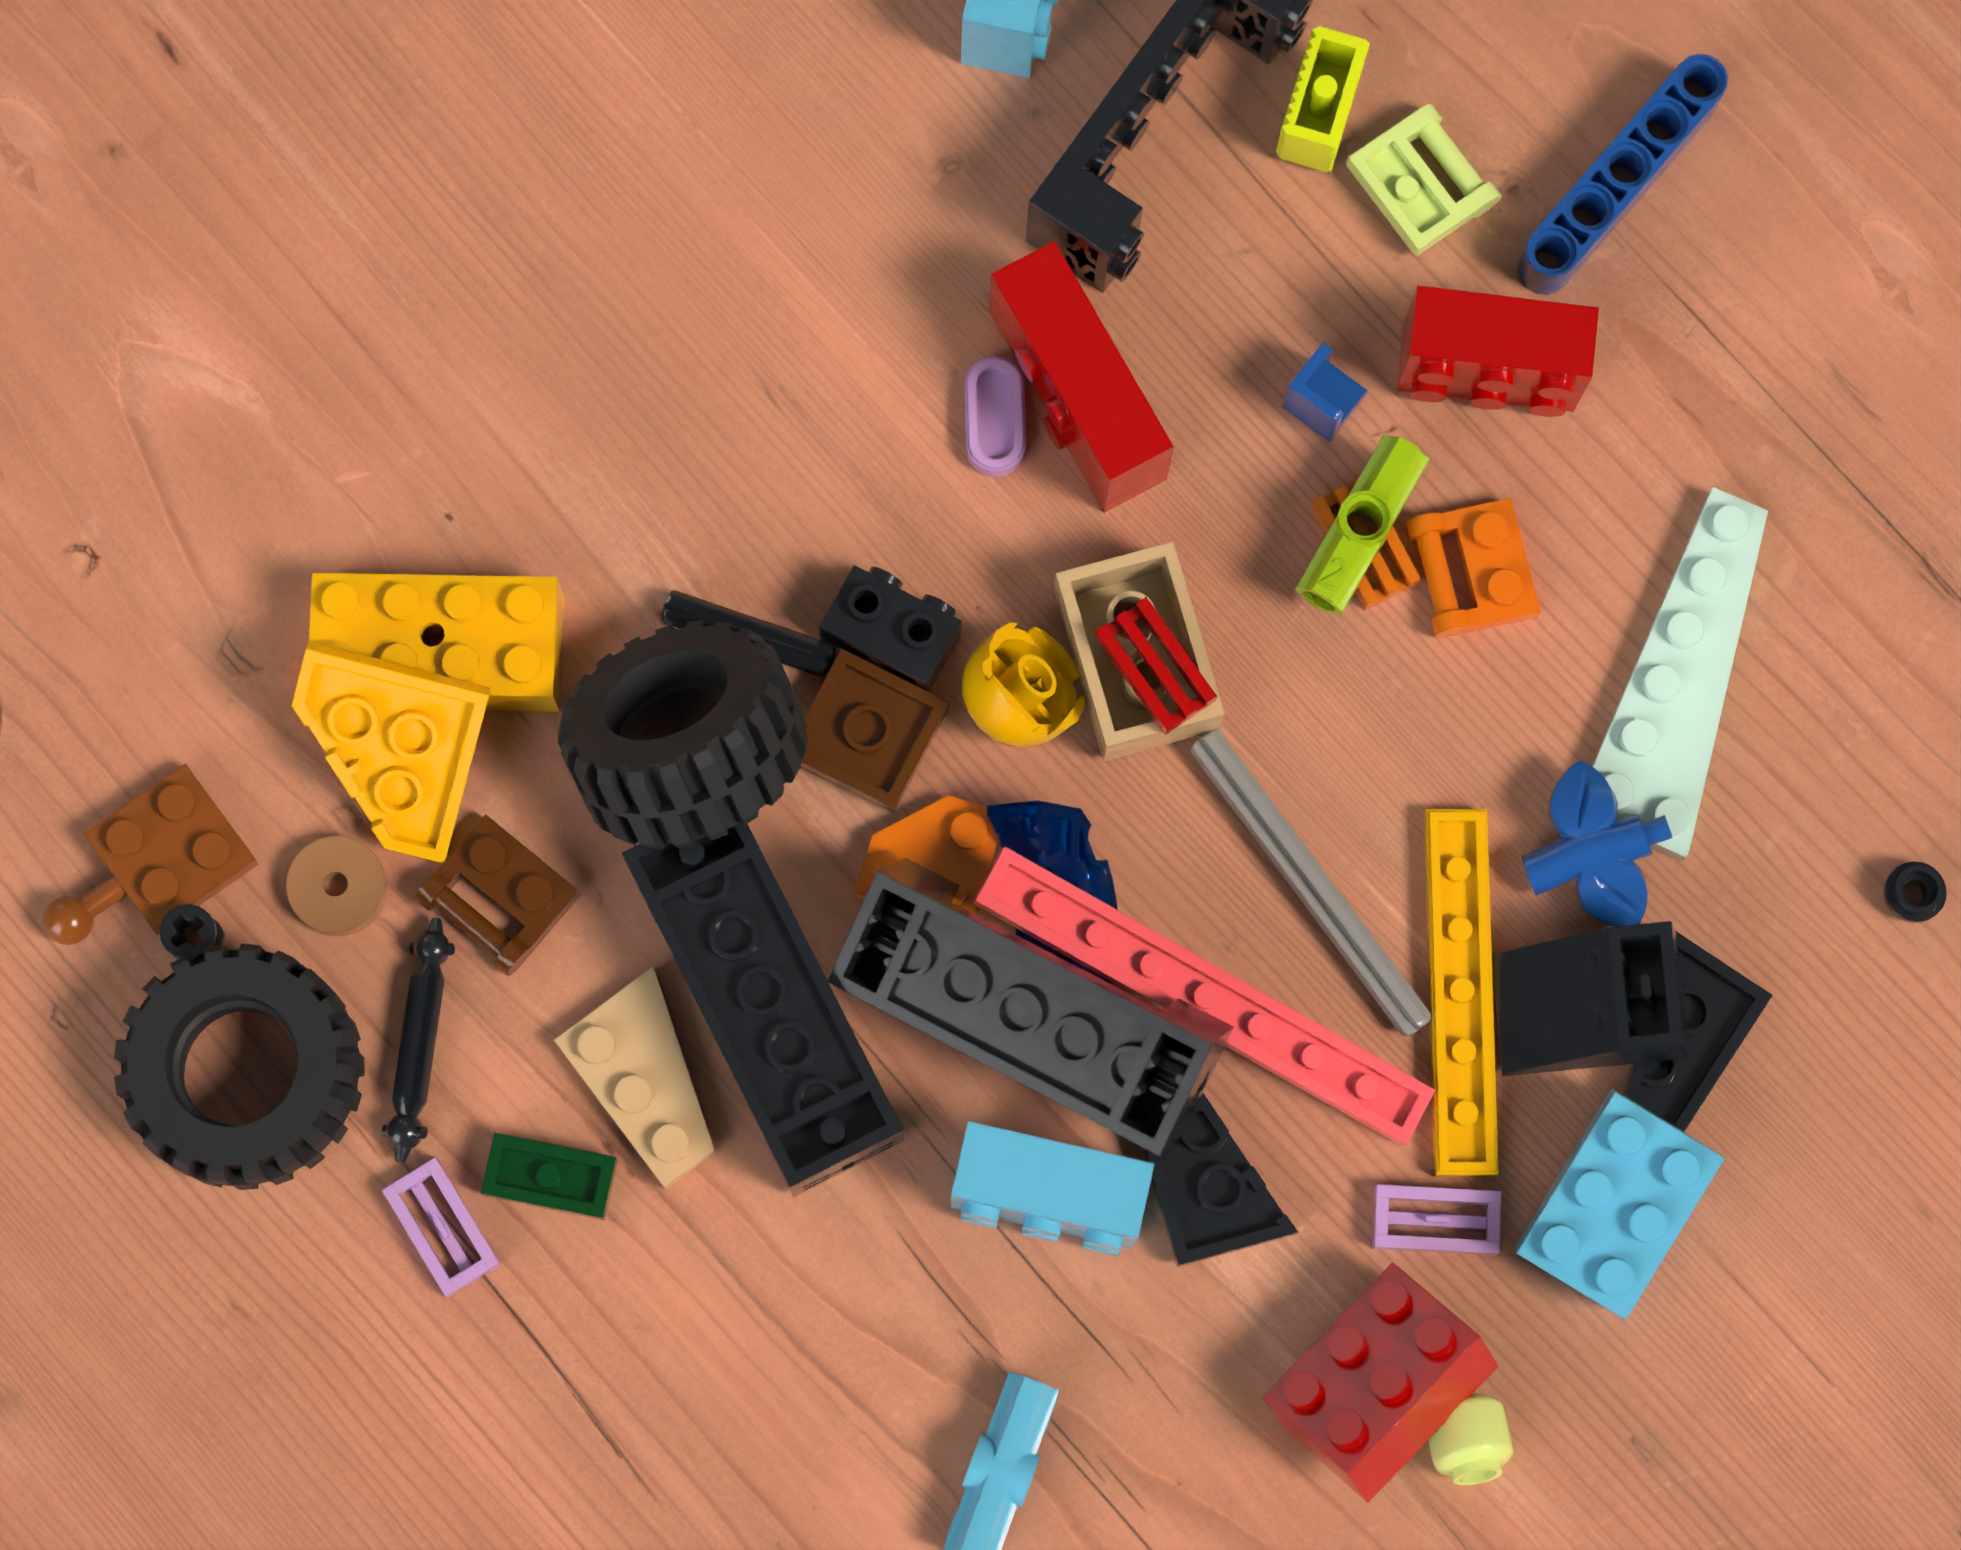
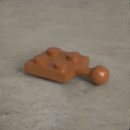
M185 763L83 833L112 873V876L80 898L63 896L52 901L44 913V929L47 935L59 944H77L90 934L94 917L128 895L151 929L158 935L160 934L159 930L162 920L170 910L187 904L200 906L259 864Z

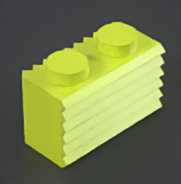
M1322 26L1312 29L1278 140L1276 153L1280 159L1323 172L1332 171L1370 43L1367 40Z

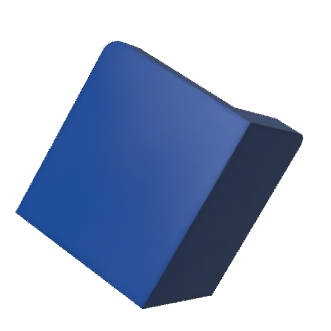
M1323 342L1288 386L1282 408L1330 442L1365 398L1367 389L1329 362L1333 348Z

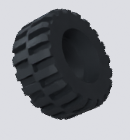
M704 621L687 622L684 628L675 629L670 625L656 629L655 635L643 640L638 636L625 643V649L614 656L609 653L596 663V671L591 675L584 674L576 684L574 690L575 697H568L558 728V744L561 748V755L595 823L602 830L611 833L613 837L632 845H636L639 841L640 845L652 849H663L665 844L673 843L678 848L695 846L696 840L708 836L711 840H715L727 835V829L741 822L745 826L759 817L758 810L766 804L772 806L783 795L785 782L792 783L799 772L802 763L801 759L804 758L808 742V735L806 733L807 723L779 656L771 645L765 643L762 637L745 628L740 630L739 627L731 623L717 621L714 626H710Z
M241 943L239 950H228L222 944L204 948V957L192 960L185 955L170 963L174 971L162 981L154 976L142 988L148 996L138 1009L130 1005L122 1021L129 1026L126 1039L116 1040L114 1059L121 1063V1074L114 1077L117 1096L125 1101L127 1109L123 1114L131 1129L140 1134L144 1140L143 1145L156 1157L185 1175L219 1188L227 1185L234 1186L239 1190L258 1189L259 1184L270 1181L278 1185L294 1179L293 1172L303 1166L312 1169L325 1158L321 1152L333 1140L339 1144L349 1128L344 1125V1122L350 1110L357 1112L362 1093L357 1090L359 1077L365 1076V1060L359 1053L357 1042L361 1038L357 1026L345 1009L346 1005L311 968H306L294 957L281 951H277L275 954L267 952L260 945ZM242 1010L262 1012L281 1022L295 1043L298 1054V1066L293 1085L277 1108L255 1122L245 1125H228L216 1122L203 1115L195 1107L187 1094L184 1072L189 1051L199 1034L218 1018Z

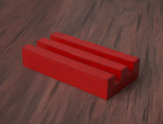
M1147 597L1137 602L1136 606L1129 611L1125 610L1116 616L1115 620L1108 625L1104 624L1095 630V638L1164 735L1216 701L1217 695ZM1141 619L1197 697L1190 701L1136 625ZM1123 631L1178 707V710L1171 715L1116 639V636Z

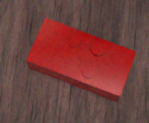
M1053 241L991 273L989 313L1048 416L1043 418V424L1051 441L1058 450L1067 447L1104 513L1167 480L1174 446L1056 242Z

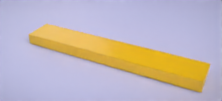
M1426 809L1424 812L1429 1012L1431 1013V1088L1435 1089L1432 1096L1434 1177H1496L1499 1175L1487 809Z

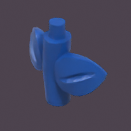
M1583 761L1571 765L1557 782L1549 801V816L1561 838L1522 855L1524 867L1535 895L1537 896L1577 877L1575 887L1580 905L1591 917L1603 924L1615 927L1640 924L1647 907L1648 891L1645 876L1634 860L1653 855L1650 846L1673 838L1665 815L1643 823L1639 815L1616 820L1618 802L1615 793L1606 779L1593 766Z

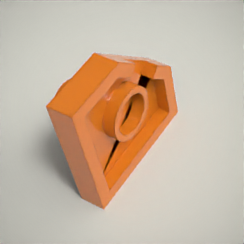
M947 795L878 831L871 836L854 891V897L865 899L878 870L907 858L960 885L952 903L976 915L979 907L972 904L991 869L1007 812Z

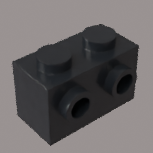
M854 565L819 626L820 640L833 644L838 651L842 648L930 692L961 636V620L954 617L956 610L948 603L932 595L925 594L921 600L901 589L903 583L897 577L881 568L872 566L867 572Z

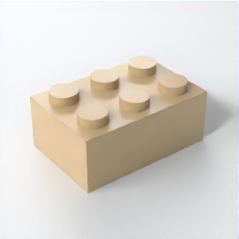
M1174 542L1056 573L1054 595L1074 663L1080 674L1079 680L1103 761L1199 736L1214 730H1220L1225 712ZM1145 597L1148 598L1217 695L1214 703L1166 735H1164L1095 638V630L1104 624L1108 625L1115 620L1116 616L1125 610L1129 611L1136 606L1137 602ZM1142 619L1138 621L1136 625L1190 701L1197 697L1144 621ZM1124 631L1117 635L1116 639L1170 715L1177 711L1178 707Z

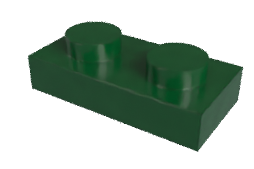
M494 1133L481 1195L605 1221L618 1159L614 1156Z

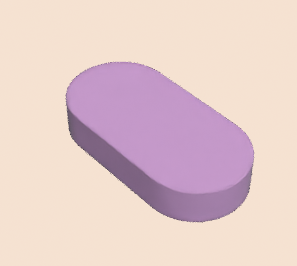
M997 356L986 357L972 365L965 378L966 454L970 464L981 474L990 477H1002L1014 472L1020 466L1025 456L1024 379L1019 368L1010 360Z

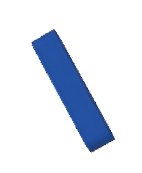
M1704 54L1692 55L1683 60L1530 236L1518 263L1520 280L1527 289L1536 294L1544 295L1556 293L1562 289L1711 118L1728 84L1726 69L1719 60ZM1696 82L1707 90L1709 96L1704 98L1695 97L1687 92L1683 83ZM1660 124L1666 127L1673 139L1658 140L1648 132L1647 125ZM1614 166L1625 167L1634 174L1636 181L1622 183L1611 175L1609 168ZM1579 208L1588 209L1597 216L1599 224L1585 226L1574 218L1572 211ZM1540 251L1552 252L1561 260L1562 267L1547 269L1541 266L1536 260L1535 253Z

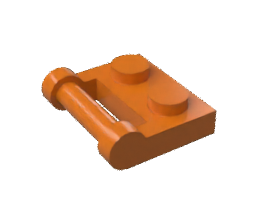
M1511 498L1443 513H1426L1406 521L1410 541H1417L1436 616L1431 618V623L1436 638L1455 636L1539 616L1541 610ZM1455 535L1473 604L1472 609L1459 610L1441 536Z

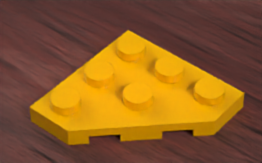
M308 641L292 702L294 711L304 726L308 725L326 752V760L350 797H355L372 823L371 829L384 849L444 863L488 702L490 687Z

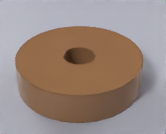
M328 836L315 840L305 846L292 861L286 879V893L294 913L310 929L328 936H347L369 926L383 909L388 891L385 870L373 851L360 841L345 836ZM336 876L345 877L347 879L345 892L339 896L329 895L326 890L328 882Z

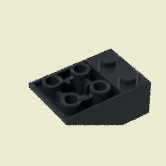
M1671 921L1609 927L1492 954L1502 1076L1689 1058L1678 939Z

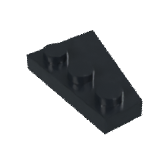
M1675 931L1678 939L1689 1058L1631 1064L1623 1095L1685 1132L1773 995Z
M1202 1093L1182 1137L1159 1156L1143 1147L1147 1162L1154 1163L1151 1178L1177 1267L1286 1238L1298 1233L1289 1217L1283 1213L1265 1187L1266 1184L1254 1166L1250 1165L1229 1134L1228 1128L1204 1093Z

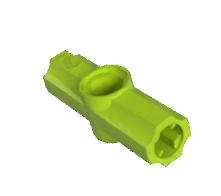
M1384 433L1349 496L1341 504L1334 522L1295 588V592L1300 594L1307 603L1325 613L1329 612L1338 616L1343 614L1374 557L1384 545L1391 527L1430 460L1429 457L1420 451L1418 446L1400 436L1394 437ZM1354 514L1368 515L1375 521L1378 531L1370 536L1358 535L1350 529L1347 518Z

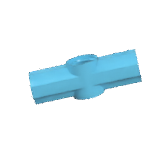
M1009 1371L987 1433H981L962 1484V1487L966 1489L960 1506L953 1517L943 1550H1001L1016 1508L1021 1509L1040 1458V1455L1036 1453L1057 1403L1058 1389Z

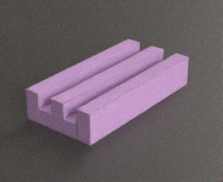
M436 1157L382 1190L445 1297L453 1296L464 1286L471 1285L485 1273L492 1272L501 1266L500 1261ZM432 1176L482 1258L477 1263L471 1264L423 1184V1181ZM411 1189L461 1271L456 1276L450 1278L401 1195Z
M1379 1184L1374 1187L1375 1211L1373 1212L1374 1236L1372 1249L1477 1255L1499 1254L1501 1191ZM1389 1200L1487 1205L1486 1216L1389 1211ZM1388 1225L1486 1230V1240L1388 1235Z

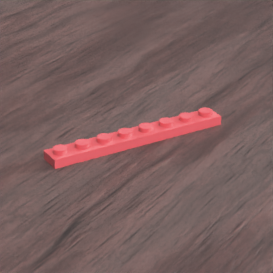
M1003 847L999 852L972 904L1160 1010L1165 1009L1179 998L1234 1026L1225 1045L1227 1048L1401 1146L1407 1145L1435 1092V1089L1007 847Z

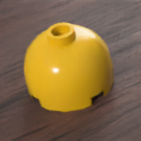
M1007 623L983 640L971 653L962 676V696L974 722L994 741L1009 747L1040 746L1079 721L1085 706V698L1083 695L1077 699L1073 682L1080 678V674L1076 664L1064 647L1046 631L1034 626L1026 632L1015 628L1018 623Z

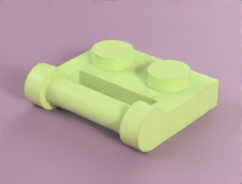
M1427 104L1350 155L1346 163L1348 169L1415 257L1471 219L1486 213L1502 198V195L1492 182H1483L1439 123L1442 117L1432 104ZM1418 139L1424 142L1465 196L1457 203L1454 202L1410 142Z

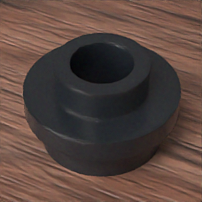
M1917 861L1907 862L1895 868L1888 875L1883 890L1884 899L1889 910L1897 918L1909 923L1925 922L1936 916L1943 908L1947 894L1946 885L1940 873L1932 866ZM1907 883H1914L1921 888L1923 892L1921 903H1912L1907 900L1904 895V887Z

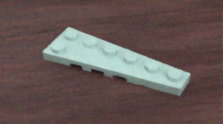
M1715 487L1711 488L1705 499L1592 763V766L1606 779L1615 793L1618 802L1616 820L1639 815L1643 823L1665 815L1673 838L1650 847L1679 861H1683L1690 850L1768 510Z

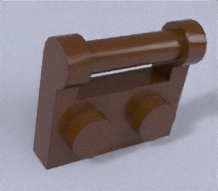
M485 814L442 866L424 881L416 892L414 899L428 911L434 908L437 909L495 957L494 965L504 974L510 976L524 963L581 894L578 889ZM462 876L524 927L516 937L510 939L451 890Z

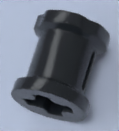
M192 904L180 905L170 910L163 918L159 930L160 940L165 950L177 960L185 955L192 960L204 957V948L222 945L225 938V932L220 923L213 919L203 908ZM191 925L199 930L198 933L203 939L202 943L196 948L186 943L187 939L183 934L184 930Z

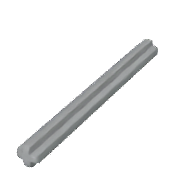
M1214 730L1200 737L1190 748L1193 757L1399 1033L1407 1037L1424 1027L1431 1019L1429 1010L1221 732Z

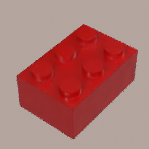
M1417 285L1403 323L1396 391L1410 392L1411 398L1422 402H1442L1446 400V397L1470 399L1472 406L1487 410L1502 409L1506 404L1527 406L1531 413L1544 417L1562 416L1565 414V411L1574 412L1593 376L1599 307Z
M1392 1262L1261 1398L1284 1429L1363 1500L1369 1503L1439 1430L1452 1412L1464 1400L1468 1399L1499 1366L1478 1333Z

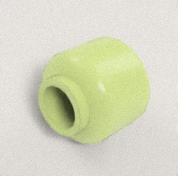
M1478 1389L1452 1412L1447 1421L1428 1440L1432 1461L1436 1470L1440 1474L1452 1477L1454 1484L1457 1485L1480 1484L1499 1477L1503 1473L1502 1466L1513 1455L1512 1440L1501 1401L1491 1396L1479 1395Z

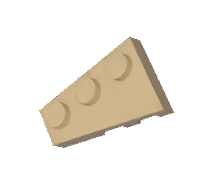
M651 967L554 1040L665 1190L716 1153L654 967Z

